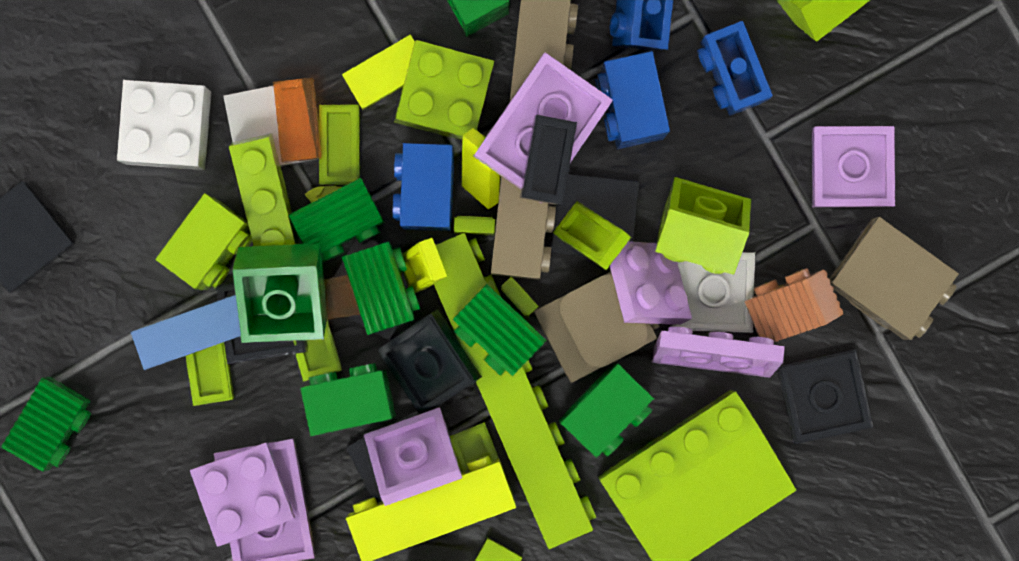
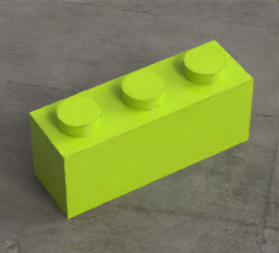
M270 133L233 142L229 146L253 246L300 244L297 231L289 218V214L292 211L273 134Z

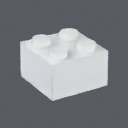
M123 80L117 161L126 165L205 170L211 91L205 86Z

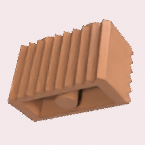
M808 268L799 270L786 276L787 283L780 286L776 279L755 287L756 295L744 301L759 337L774 340V342L824 326L843 315V309L840 308V302L836 300L837 295L833 293L834 287L830 285V279L827 278L825 270L811 275Z

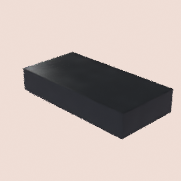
M537 114L534 116L520 198L563 205L577 122Z

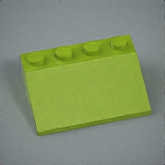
M733 390L727 391L597 476L652 561H690L796 491L795 486L758 424L737 392Z

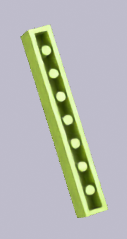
M465 233L435 245L447 277L435 283L434 286L453 330L459 326L453 320L454 317L486 284L500 296L492 275L483 277L478 263L485 259L476 238L468 241ZM456 334L459 343L482 376L476 383L548 549L593 531L590 520L597 517L588 496L582 498L578 496L574 483L581 480L572 459L563 461L558 446L565 443L556 423L553 422L548 425L542 410L549 406L540 386L532 388L525 374L532 371L529 360L513 376L507 371L500 376L483 360L488 353L477 342L470 348Z

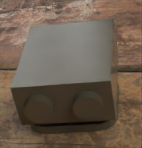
M876 217L871 219L829 279L830 285L834 287L833 290L849 300L855 308L882 327L891 330L903 340H912L914 336L920 338L930 327L933 318L929 315L938 303L944 305L952 296L957 287L953 281L959 273L885 220Z
M611 272L533 311L570 383L601 367L609 365L657 339L654 330L659 328L658 324L624 323Z

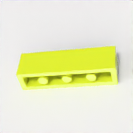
M487 455L466 463L469 470L461 472L462 479L387 506L384 505L383 501L377 503L375 497L353 504L354 512L349 513L346 520L361 561L376 560L515 509L516 502L500 458L491 461L490 456Z

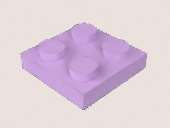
M818 126L812 128V207L895 206L894 126Z
M628 241L610 265L624 323L681 325L692 319L678 262L671 261L665 258L663 254L655 252L657 243Z
M440 407L364 434L380 497L385 506L462 479Z
M268 442L190 470L217 547L295 518Z

